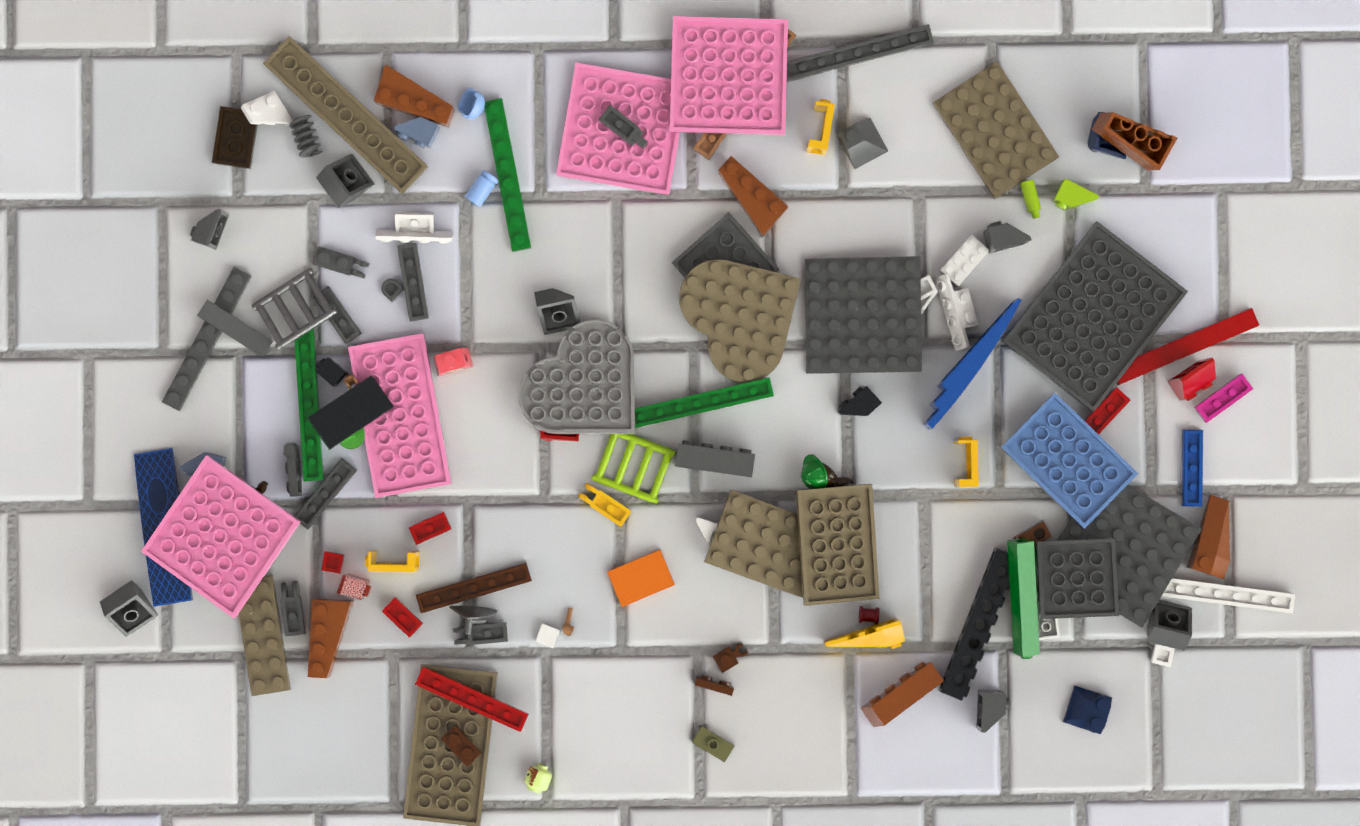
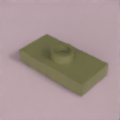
M704 726L700 727L692 740L693 744L723 762L727 760L735 746Z

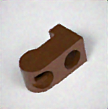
M1042 520L1014 536L1013 540L1026 538L1034 541L1035 546L1038 541H1045L1052 536Z

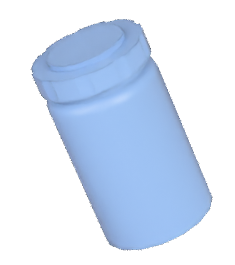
M482 170L481 175L477 177L464 197L476 206L481 207L495 187L494 184L498 183L497 178L489 172Z

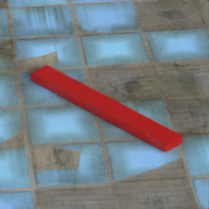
M1248 309L1137 356L1119 379L1117 385L1260 326L1253 309Z

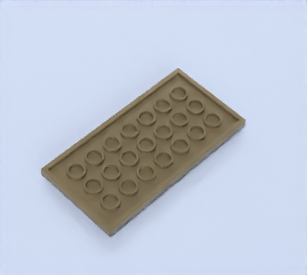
M421 664L420 672L423 666L495 698L498 672ZM419 686L403 818L480 826L492 719ZM455 725L482 752L468 767L441 740Z

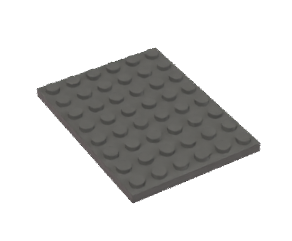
M1096 221L1002 342L1090 411L1094 412L1188 291Z

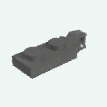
M609 105L598 119L599 122L627 144L634 146L636 143L642 149L647 146L648 141L641 137L643 132L613 106Z

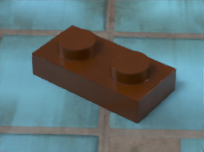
M703 674L701 677H696L695 686L730 696L733 694L734 687L731 686V682L724 680L715 682L712 681L713 677Z
M456 725L441 738L467 767L482 753Z

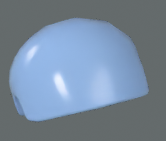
M472 88L465 90L458 104V111L463 117L475 119L480 116L485 106L483 95Z

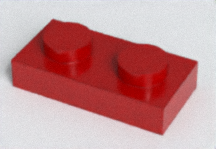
M442 512L409 527L415 544L418 545L452 530L445 512Z
M396 597L382 610L409 638L423 624Z

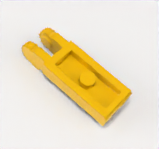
M586 482L584 486L587 490L596 494L595 498L592 501L583 493H579L578 497L590 504V507L622 527L632 511Z

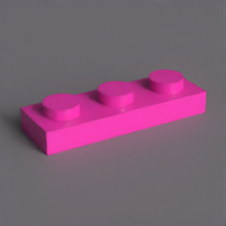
M1239 374L1194 408L1204 422L1207 423L1252 391L1253 388L1244 375Z

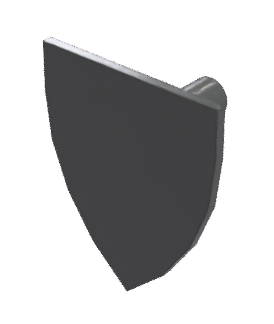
M449 606L450 609L465 618L464 634L467 635L472 633V624H485L486 618L495 615L498 611L478 606Z

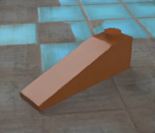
M1210 495L1200 524L1202 529L1195 540L1187 568L1224 579L1230 563L1229 501Z

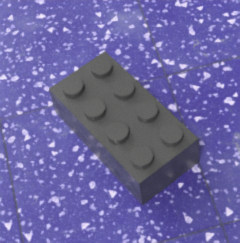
M683 440L682 444L678 443L675 467L752 477L755 454H751L752 450L742 448L739 449V452L732 451V447L720 446V449H715L713 444L702 443L701 446H694V442Z

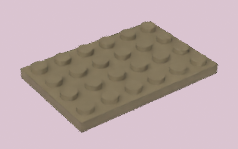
M998 62L993 63L932 103L994 199L1059 158V155Z
M872 484L796 490L803 605L810 606L880 599Z
M730 489L704 562L803 598L797 514Z

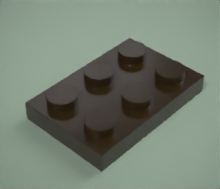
M220 106L212 156L213 164L251 169L258 124H250L242 109Z

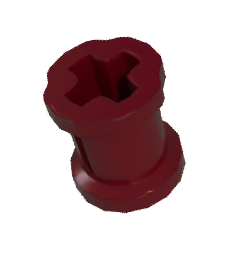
M860 606L858 622H874L878 625L879 607L869 609Z

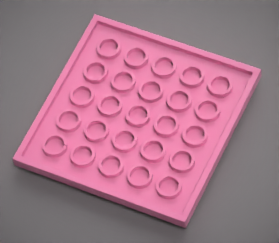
M673 16L670 132L785 135L788 19Z
M575 63L556 176L669 195L680 132H670L671 79ZM609 105L613 106L643 132L641 137L648 141L644 149L636 143L634 146L627 144L598 121Z
M206 455L141 552L232 618H236L301 521L213 458Z

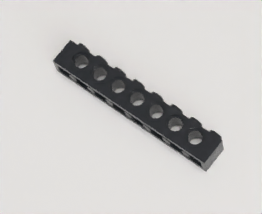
M998 548L993 549L944 674V682L941 683L938 690L961 701L963 697L968 696L970 691L968 684L970 679L973 680L976 676L977 669L975 667L977 661L980 662L983 658V646L990 640V628L992 625L995 626L998 619L997 610L999 607L1002 608L1005 601L1003 595L1005 590L1010 588L1008 552ZM1003 565L1006 572L1003 576H998L996 570L999 566ZM996 583L999 590L997 593L991 594L989 588L992 584ZM986 601H989L992 605L991 610L988 612H984L982 608ZM979 619H983L985 622V626L981 630H977L975 627V623ZM976 637L978 644L973 648L969 647V639ZM965 655H969L971 658L968 665H962L961 659ZM958 673H962L964 676L961 683H955L954 677Z

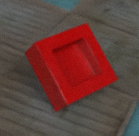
M325 551L321 570L341 574L344 554Z

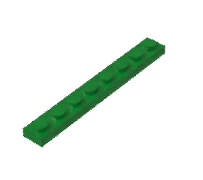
M503 99L485 101L484 108L512 252L531 249Z
M314 329L295 340L303 481L324 480L321 438L307 419L319 410L317 373L315 372L317 370Z
M770 377L635 408V428L773 397Z

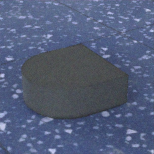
M387 279L383 282L381 290L393 302L404 290V287L394 279Z

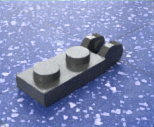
M318 246L313 265L348 276L353 275L365 279L366 275L364 273L356 272L352 269L354 263L362 267H368L369 263L358 260L353 256Z
M286 443L283 454L287 457L285 471L288 474L289 482H287L286 488L287 492L290 493V497L302 496L299 448L295 443Z
M293 581L292 584L294 597H288V587L285 582L281 583V606L286 637L306 634L298 581Z
M507 622L472 625V633L468 635L469 639L454 640V645L508 642ZM464 627L453 628V633L464 632Z

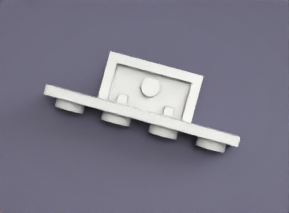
M396 212L395 230H377L375 239L381 242L399 240L400 242L407 243L412 240L420 243L437 241L444 244L452 241L453 231H435L434 213Z
M949 274L936 277V288L956 351L968 348L970 345L965 329L979 325L969 289L953 291Z

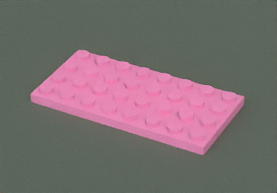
M424 333L348 347L352 372L357 381L361 383L372 375L394 406L391 410L364 427L365 444L375 498L452 484Z

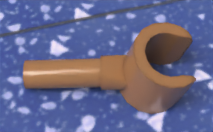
M346 375L344 383L349 389H352L351 386L354 383L359 384L354 375Z
M568 608L565 624L562 628V632L568 636H571L574 630V626L569 625L573 608Z

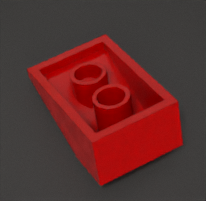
M1213 358L1199 360L1167 381L1180 401L1185 399L1190 401L1197 396L1196 392L1202 388L1204 391L1213 385L1212 381L1216 379L1215 360Z

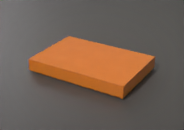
M661 550L607 571L621 607L675 585Z

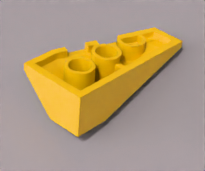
M894 618L878 625L869 626L823 642L825 646L832 647L890 646L891 649L902 646L901 642H904L905 638L900 620Z

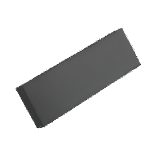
M328 286L322 290L331 308L337 311V314L328 320L345 344H348L361 335L362 332L331 288ZM314 296V300L317 302L321 310L325 313L318 299L316 298V296Z

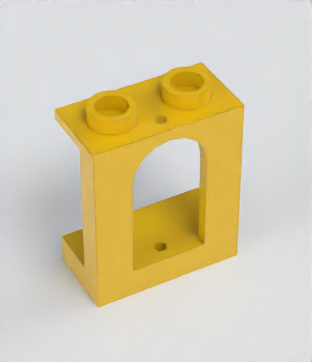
M820 99V101L815 102L813 110L825 112L821 140L809 139L806 149L807 153L825 155L827 152L835 104H831L830 100Z
M972 436L958 437V441H953V444H966L967 479H954V487H979L978 440H972Z
M370 551L365 556V567H368V571H419L420 551L408 552L407 564L376 563L377 551Z

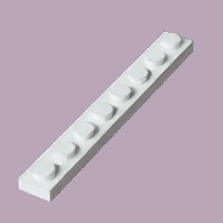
M1175 578L1171 579L1162 594L1163 597L1293 613L1295 594Z

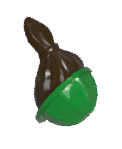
M809 454L804 458L800 476L802 482L809 489L853 484L851 478L837 477L835 472L828 465L822 463L815 455Z

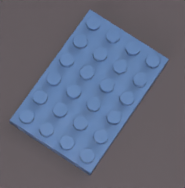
M1053 393L1000 447L1083 529L1139 474L1056 393Z

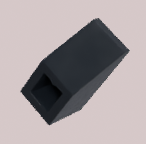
M860 386L852 393L854 397L850 401L845 399L838 406L840 410L837 413L849 416H868L882 402L867 386L864 388Z

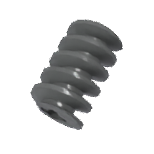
M311 115L295 118L289 125L291 129H294L292 135L297 136L294 142L300 143L297 145V150L301 151L299 156L302 158L313 157L323 152L317 150L322 145L315 143L319 137L312 136L317 131L316 129H310L314 122L307 121L312 117Z

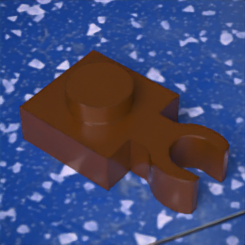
M743 643L738 644L733 651L728 646L713 655L722 673L739 664L736 659L737 657H743L748 654V651L744 653L738 651L743 646Z

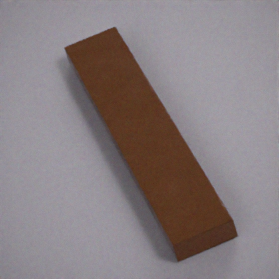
M523 563L417 594L416 598L420 612L425 613L531 582L532 579L527 563Z

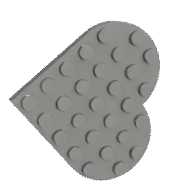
M587 320L573 326L561 339L557 357L546 358L537 362L525 373L521 380L518 395L519 405L528 422L535 428L550 434H635L634 352L629 338L616 325L603 320Z

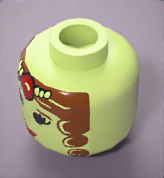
M537 763V766L529 767L524 780L528 790L536 793L547 790L552 777V773L547 770L548 766Z

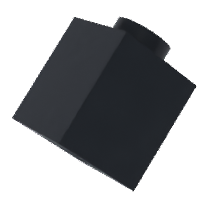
M327 357V359L323 358L316 367L318 369L315 371L333 387H337L348 374L346 370L330 357Z

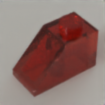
M348 573L342 576L337 594L362 600L365 596H369L372 586H369V580Z

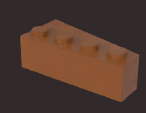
M385 64L374 102L377 105L417 118L423 117L433 123L449 128L455 111L454 107Z
M1114 112L1100 113L1092 128L1094 132L1147 171L1161 169L1178 138L1165 134V132L1152 129L1145 124L1134 122V120Z
M732 156L718 170V174L743 208L752 224H754L761 237H763L787 211L789 206Z
M334 599L312 600L308 677L328 678L331 676L354 601Z
M931 662L919 663L914 667L915 670L901 676L899 678L900 681L889 685L884 689L883 693L876 695L860 708L873 727L885 726L944 682Z

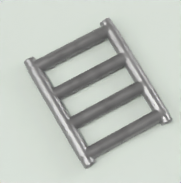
M311 268L303 271L252 304V308L259 312L277 343L275 344L277 350L286 347L337 314L336 309L331 308L313 278L312 274L314 273ZM305 279L325 313L317 318L312 314L296 286ZM288 290L291 291L309 322L301 328H298L280 295ZM274 300L292 331V334L284 339L264 305Z

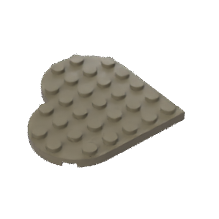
M722 259L705 261L688 272L680 287V309L687 322L694 329L708 335L707 349L709 357L715 368L722 375L737 382H752L763 379L774 371L783 355L801 278Z

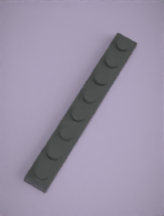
M930 25L787 61L786 83L932 45L934 40Z
M233 267L214 304L232 315L252 276ZM204 321L162 403L178 411L182 409L222 331Z

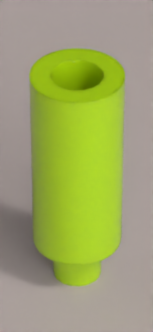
M1034 179L1020 183L1028 213L1031 212L1033 219L1039 218L1041 205Z

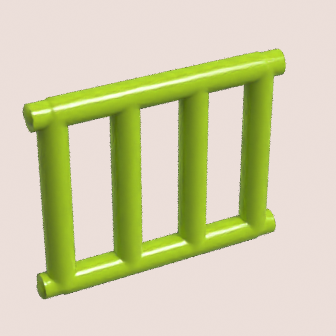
M611 434L598 470L591 477V480L657 504L658 492L671 457L676 455V451L633 434ZM619 437L627 440L628 444L615 479L611 480L603 477ZM635 444L646 447L634 483L630 487L621 482ZM653 451L664 454L649 494L639 490Z

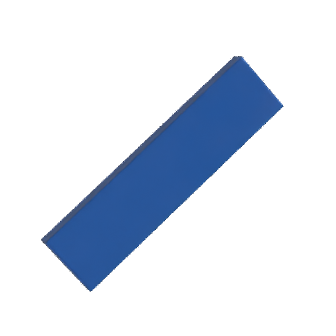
M1182 430V506L1202 507L1203 430Z

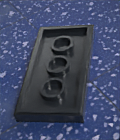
M371 375L307 419L327 448L331 450L391 410L394 406Z

